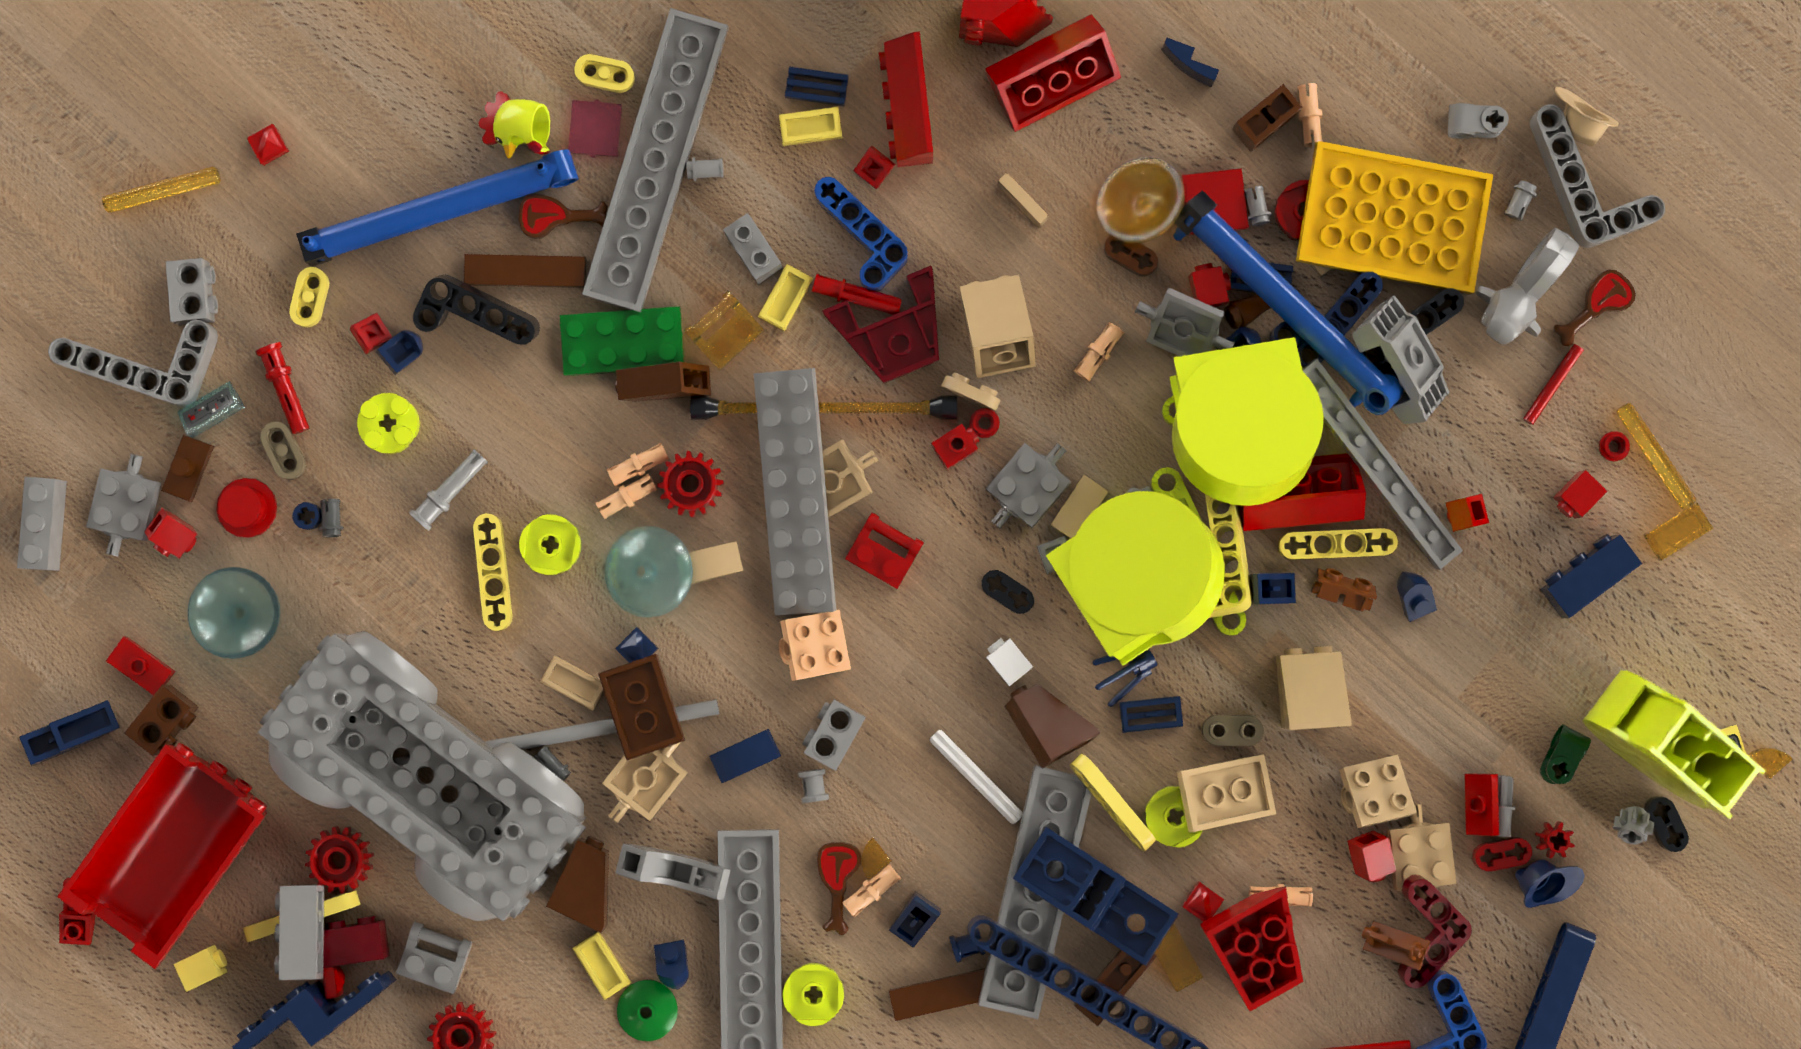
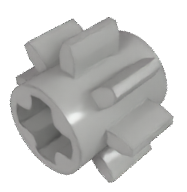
M1630 806L1625 810L1621 809L1620 816H1615L1613 829L1619 830L1618 837L1624 842L1635 845L1643 841L1646 842L1647 836L1653 835L1654 822L1649 821L1650 813H1647L1643 808Z

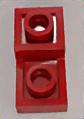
M67 877L63 881V888L70 878ZM63 902V911L59 914V943L90 945L92 943L96 915L94 913L81 915Z

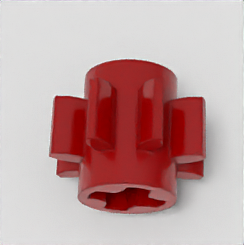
M1557 821L1554 828L1549 823L1544 822L1545 829L1541 833L1535 832V835L1540 837V844L1536 846V849H1547L1546 857L1550 859L1554 857L1555 852L1560 857L1566 858L1565 850L1568 847H1575L1573 843H1570L1569 838L1574 832L1572 830L1563 831V822ZM1556 836L1560 838L1559 844L1550 842V837Z

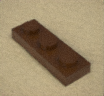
M1120 949L1097 976L1096 980L1125 995L1155 960L1157 955L1154 953L1147 966H1145ZM1090 985L1081 995V998H1092L1096 992L1095 986ZM1113 1001L1109 1004L1108 1013L1111 1012L1119 1001ZM1074 1003V1006L1095 1025L1099 1026L1104 1020L1081 1005Z

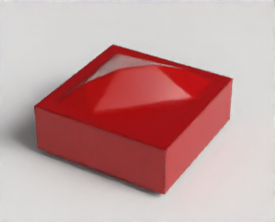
M274 124L247 137L255 155L263 166L290 152Z
M871 146L853 171L872 187L878 189L896 164L874 146Z
M378 313L350 327V331L365 354L381 347L393 338Z
M1198 881L1181 906L1204 922L1214 916L1224 899Z
M340 966L323 968L325 998H338L344 994V972Z

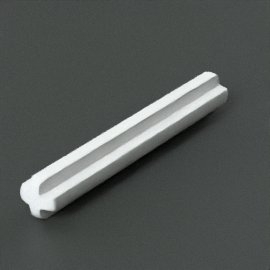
M938 730L930 738V742L1011 824H1015L1022 817L1023 812L942 730Z

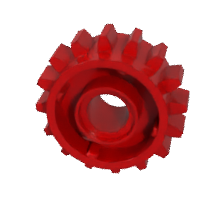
M687 451L686 458H682L677 453L675 454L676 461L673 464L669 461L665 462L668 467L667 471L659 472L664 481L658 483L657 487L665 491L660 498L661 500H670L667 506L669 510L677 506L678 515L680 516L684 514L685 510L689 511L691 518L695 517L697 510H700L705 515L707 514L706 506L710 505L715 508L717 505L713 499L715 496L722 497L723 495L717 490L718 486L724 485V481L716 477L722 472L721 469H712L714 460L711 458L704 462V454L701 452L696 458H693L691 451ZM689 476H695L699 481L697 490L691 493L686 492L683 488L684 480Z
M338 826L332 827L331 835L327 830L321 831L322 839H312L311 843L314 845V848L306 850L305 853L310 856V861L305 863V867H311L312 870L309 878H316L318 880L317 885L328 886L329 893L334 892L337 887H339L340 893L347 892L348 885L353 890L358 888L357 880L366 881L368 876L365 874V871L373 869V865L368 863L369 858L374 856V853L367 850L370 842H363L360 839L362 836L361 832L351 834V827H345L342 832H340ZM337 851L343 853L346 858L343 868L334 864L333 856Z
M459 1002L455 1010L451 1005L446 1006V1015L438 1012L435 1015L438 1023H431L428 1027L434 1031L432 1035L427 1037V1041L433 1042L434 1047L432 1049H493L495 1045L489 1041L490 1038L496 1035V1031L490 1030L489 1027L493 1020H486L484 1017L486 1010L476 1011L474 1003L468 1008H464L463 1002ZM456 1029H463L467 1032L469 1036L467 1043H460L456 1040Z

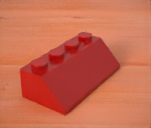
M1092 14L985 68L993 92L1015 132L1122 78L1106 31Z
M920 31L884 42V52H879L880 70L887 71L888 80L882 82L884 100L890 99L891 111L885 112L887 130L893 129L894 141H888L890 159H896L897 167L933 163V144Z
M1348 453L1314 456L1305 476L1287 494L1268 503L1239 506L1243 531L1364 520L1366 490L1360 470Z

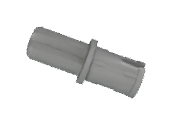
M1504 775L1498 776L1499 835L1497 836L1511 837L1512 810H1515V806H1512L1514 779L1511 776Z

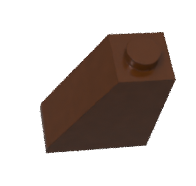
M673 362L616 370L615 389L618 394V400L637 402L690 398L691 396H711L710 369L708 365Z
M1038 684L1029 689L1026 685L1016 689L1010 694L1011 700L1004 706L1042 769L1092 742L1100 734L1097 727Z
M588 836L587 839H578L546 907L602 933L608 922L609 850L603 848L604 842Z

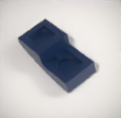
M1166 38L1162 51L1168 59L1191 78L1212 87L1219 69L1192 60L1194 47Z
M767 729L709 757L721 783H724L781 757V754L770 730Z

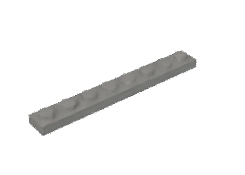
M1312 360L1302 370L1318 392L1323 408L1324 423L1436 570H1441L1463 550L1319 360Z

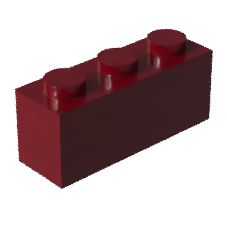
M375 915L357 918L356 924L346 925L345 920L326 923L327 928H324L323 968L381 960L390 956L385 919L376 920Z

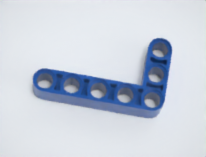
M1439 970L1427 982V987L1448 1033L1415 1049H1465L1463 1043L1469 1035L1476 1036V1044L1471 1049H1486V1038L1460 982L1448 972ZM1445 978L1449 979V990L1445 993H1439L1437 990L1439 981ZM1455 1007H1462V1018L1458 1021H1452L1450 1017L1451 1011Z

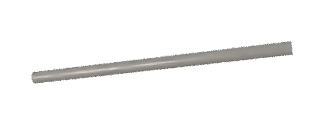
M717 699L675 707L679 722L719 715ZM613 718L485 742L491 747L509 742L525 750L617 733ZM410 755L396 757L393 760L397 765L403 766L409 762Z

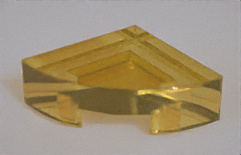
M1760 748L1748 754L1750 758L1765 770L1763 775L1768 779L1773 778L1793 760L1785 752L1773 748Z
M874 837L867 842L862 853V868L868 880L892 861Z

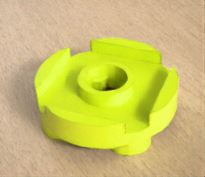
M382 393L373 396L362 404L357 419V428L361 439L368 447L380 453L395 454L404 451L412 443L414 437L416 438L420 428V420L417 410L407 399L393 393ZM387 415L391 419L396 420V425L391 426L390 432H386V428L381 427V421H384Z
M546 514L533 520L523 529L520 536L519 549L525 562L532 570L544 575H558L570 570L578 560L581 552V538L577 528L569 520L558 515ZM550 536H554V540L556 543H559L558 549H553L552 553L548 554L547 548L542 547L543 541H548Z
M1168 786L1160 789L1151 797L1145 807L1146 827L1158 842L1166 846L1178 848L1188 846L1195 842L1203 832V830L1196 832L1188 831L1180 787ZM1173 808L1176 811H1183L1184 815L1180 817L1182 823L1176 825L1174 821L1169 823L1167 817L1170 816L1169 811Z
M819 963L805 964L792 971L783 989L785 1008L798 1022L807 1026H819L830 1021L839 1012L844 1000V987L836 971ZM811 986H816L817 991H822L823 996L818 997L816 1003H812L810 997H805V991H810Z

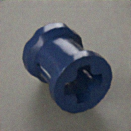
M975 929L974 936L981 938L979 929ZM968 934L957 938L954 935L949 936L957 963L961 962L962 958L978 953L981 955L986 954L985 950L972 942Z

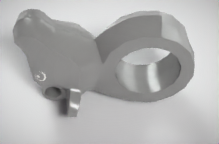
M1553 228L1527 258L1510 287L1495 291L1479 286L1476 295L1489 304L1482 316L1481 323L1487 327L1486 333L1493 340L1505 345L1513 341L1524 330L1535 337L1541 332L1540 326L1535 321L1537 318L1536 303L1564 272L1579 249V244L1569 234Z

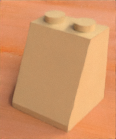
M1005 275L994 280L974 281L960 286L961 303L976 377L981 378L1036 367L1034 336L1019 275Z
M1332 646L1314 647V653L1302 654V648L1283 649L1284 655H1276L1281 728L1299 730L1352 726L1341 651L1333 652Z

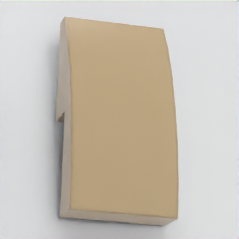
M737 541L675 556L681 586L709 581L713 578L743 571Z

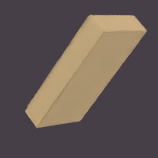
M1005 173L998 180L997 186L1038 228L1047 221L1048 214L1009 174Z
M1083 475L1050 526L1071 539L1076 535L1086 518L1100 506L1109 491Z
M556 655L552 658L540 680L542 684L592 711L595 710L604 693L599 678Z

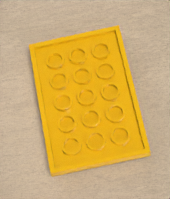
M1317 141L1314 147L1296 262L1360 274L1374 272L1381 278L1439 289L1453 288L1461 293L1473 294L1475 292L1494 174Z

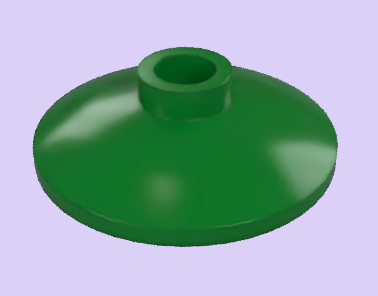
M641 980L631 984L622 993L617 1005V1017L622 1029L629 1036L640 1041H654L664 1037L673 1028L678 1015V1005L674 994L667 986L655 980ZM649 1007L652 1015L650 1017H643L641 1008Z

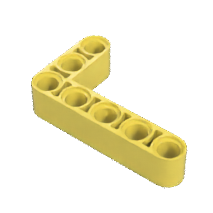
M1205 494L1210 530L1221 548L1224 567L1230 561H1238L1236 571L1233 573L1225 572L1220 599L1209 618L1241 613L1251 606L1252 591L1239 505L1230 504V508L1226 513L1217 514V508L1223 502ZM1233 531V540L1227 544L1221 543L1222 535L1225 532ZM1235 590H1242L1241 600L1236 603H1230L1231 593Z

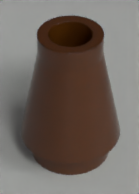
M1256 295L1230 301L1228 306L1224 308V316L1230 327L1237 329L1246 327L1271 308Z

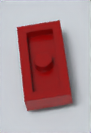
M127 636L122 637L106 660L107 663L153 696L162 685L168 683L176 672Z
M1465 774L1466 835H1499L1498 774Z

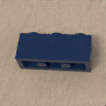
M1609 534L1602 536L1593 543L1595 549L1587 555L1581 552L1569 561L1571 567L1563 573L1557 570L1544 580L1547 584L1540 590L1562 619L1571 618L1643 564L1621 534L1612 535L1611 537Z

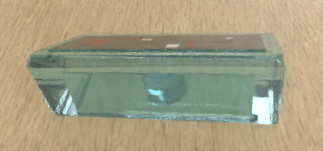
M229 381L179 410L177 413L188 437L194 438L242 410L245 406Z

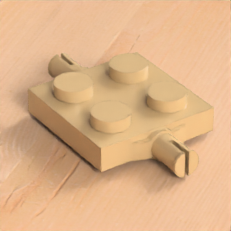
M840 440L823 450L828 518L873 493L863 469L878 462L877 457L871 458L875 455L872 450L857 459L851 454L844 440Z
M680 743L631 760H626L625 755L621 758L602 783L615 794L619 801L610 814H608L611 819L620 810L614 818V821L619 823L627 810L630 809L639 812L647 820H652L688 774L671 756Z
M1414 804L1417 813L1410 816V824L1402 828L1387 829V836L1396 867V872L1392 873L1394 890L1402 891L1405 879L1415 874L1424 877L1435 888L1443 885L1457 884L1450 824L1447 822L1435 824L1423 822L1422 804ZM1416 885L1414 887V890L1419 891V895L1423 900L1428 897L1420 889V886Z

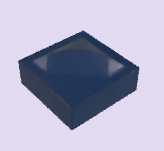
M636 627L615 649L630 663L653 655L659 648Z

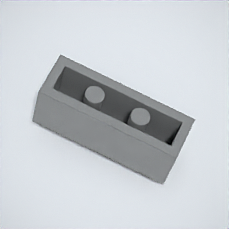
M24 478L17 568L60 571L67 481L50 478Z
M324 885L280 886V893H276L275 908L276 911H279V924L275 926V941L279 942V955L275 956L274 961L275 973L279 974V980L323 979Z

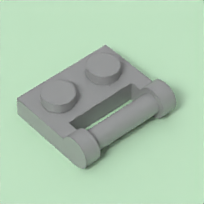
M415 921L411 927L396 974L454 994L473 942L466 939L460 941L424 928V924ZM421 939L457 952L456 960L418 947L419 940Z

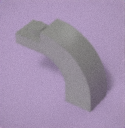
M623 844L615 874L640 882L670 885L723 900L730 869L676 852L647 846Z

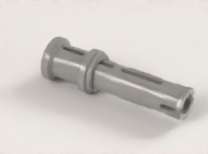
M473 449L472 453L436 491H429L424 502L416 510H411L409 514L429 531L434 520L443 511L447 512L451 506L449 502L488 461Z

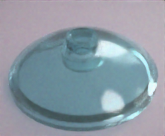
M644 526L626 532L613 544L605 563V581L611 597L623 610L640 617H657L675 609L686 597L692 582V561L686 546L676 535L659 527ZM640 566H643L645 569V574L642 577L638 575V568Z
M228 567L207 575L194 589L188 604V623L193 636L208 652L223 658H244L259 652L272 640L280 622V603L274 588L263 576L246 568ZM239 607L244 610V616L241 619H238L235 615V611Z

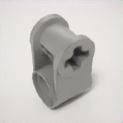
M1467 103L1449 105L1448 137L1454 139L1495 138L1508 125V114L1500 106ZM1489 117H1493V122L1498 123L1495 128H1492L1491 122H1486Z

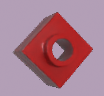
M1482 494L1445 502L1447 518L1453 532L1489 523Z

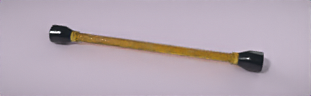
M691 396L690 399L691 420H707L718 415L729 414V412L730 414L733 412L734 414H744V412L746 414L748 412L756 414L757 412L756 402L729 403L726 400H716L708 396ZM939 396L931 400H922L919 403H818L819 414L822 412L823 414H829V412L831 414L833 412L835 414L837 412L839 414L841 412L842 414L845 412L846 414L849 412L850 414L853 412L854 414H860V412L862 414L864 412L866 414L868 412L870 414L872 412L873 414L876 412L877 414L880 412L881 414L884 412L885 414L887 412L889 414L891 412L893 414L895 412L897 414L899 412L901 414L903 412L904 414L907 412L908 414L911 412L912 414H918L919 412L922 415H931L942 420H957V396Z

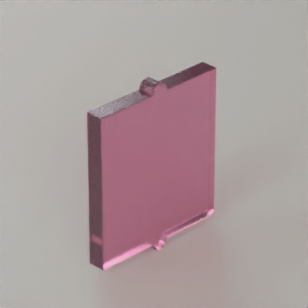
M596 99L594 102L572 100L568 150L573 154L590 155L591 158H595L596 155L618 157L622 104L602 103L599 99Z

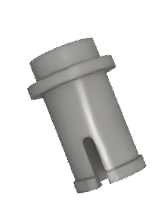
M692 158V161H686L687 179L697 181V178H724L723 158L714 160H696Z
M1520 180L1518 185H1514V195L1504 212L1505 215L1517 221L1523 220L1532 197L1535 198L1537 196V193H1535L1537 187L1535 185Z
M1255 186L1257 199L1254 198L1252 187L1244 190L1250 213L1248 221L1252 222V226L1268 224L1272 213L1267 209L1264 187Z

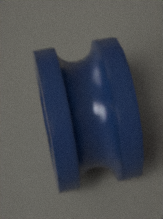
M303 502L294 508L292 519L299 528L313 530L322 522L321 509L313 503ZM308 508V511L315 513V518L310 519L312 521L310 524L307 521L301 520V513L305 514L303 510Z

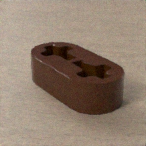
M1113 233L1105 241L1104 252L1106 256L1132 273L1143 277L1152 274L1158 264L1156 253L1126 234ZM1118 240H1122L1124 242L1122 247L1129 251L1130 254L1127 255L1122 251H1119L1117 255L1112 253L1113 246L1110 245V242L1116 243ZM1134 254L1139 258H1143L1144 255H1148L1150 257L1148 262L1152 265L1151 268L1147 266L1143 270L1138 268L1139 261L1131 256Z

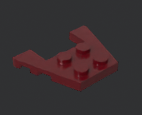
M932 266L906 275L917 306L861 329L858 327L848 300L822 310L828 321L883 384L939 361Z

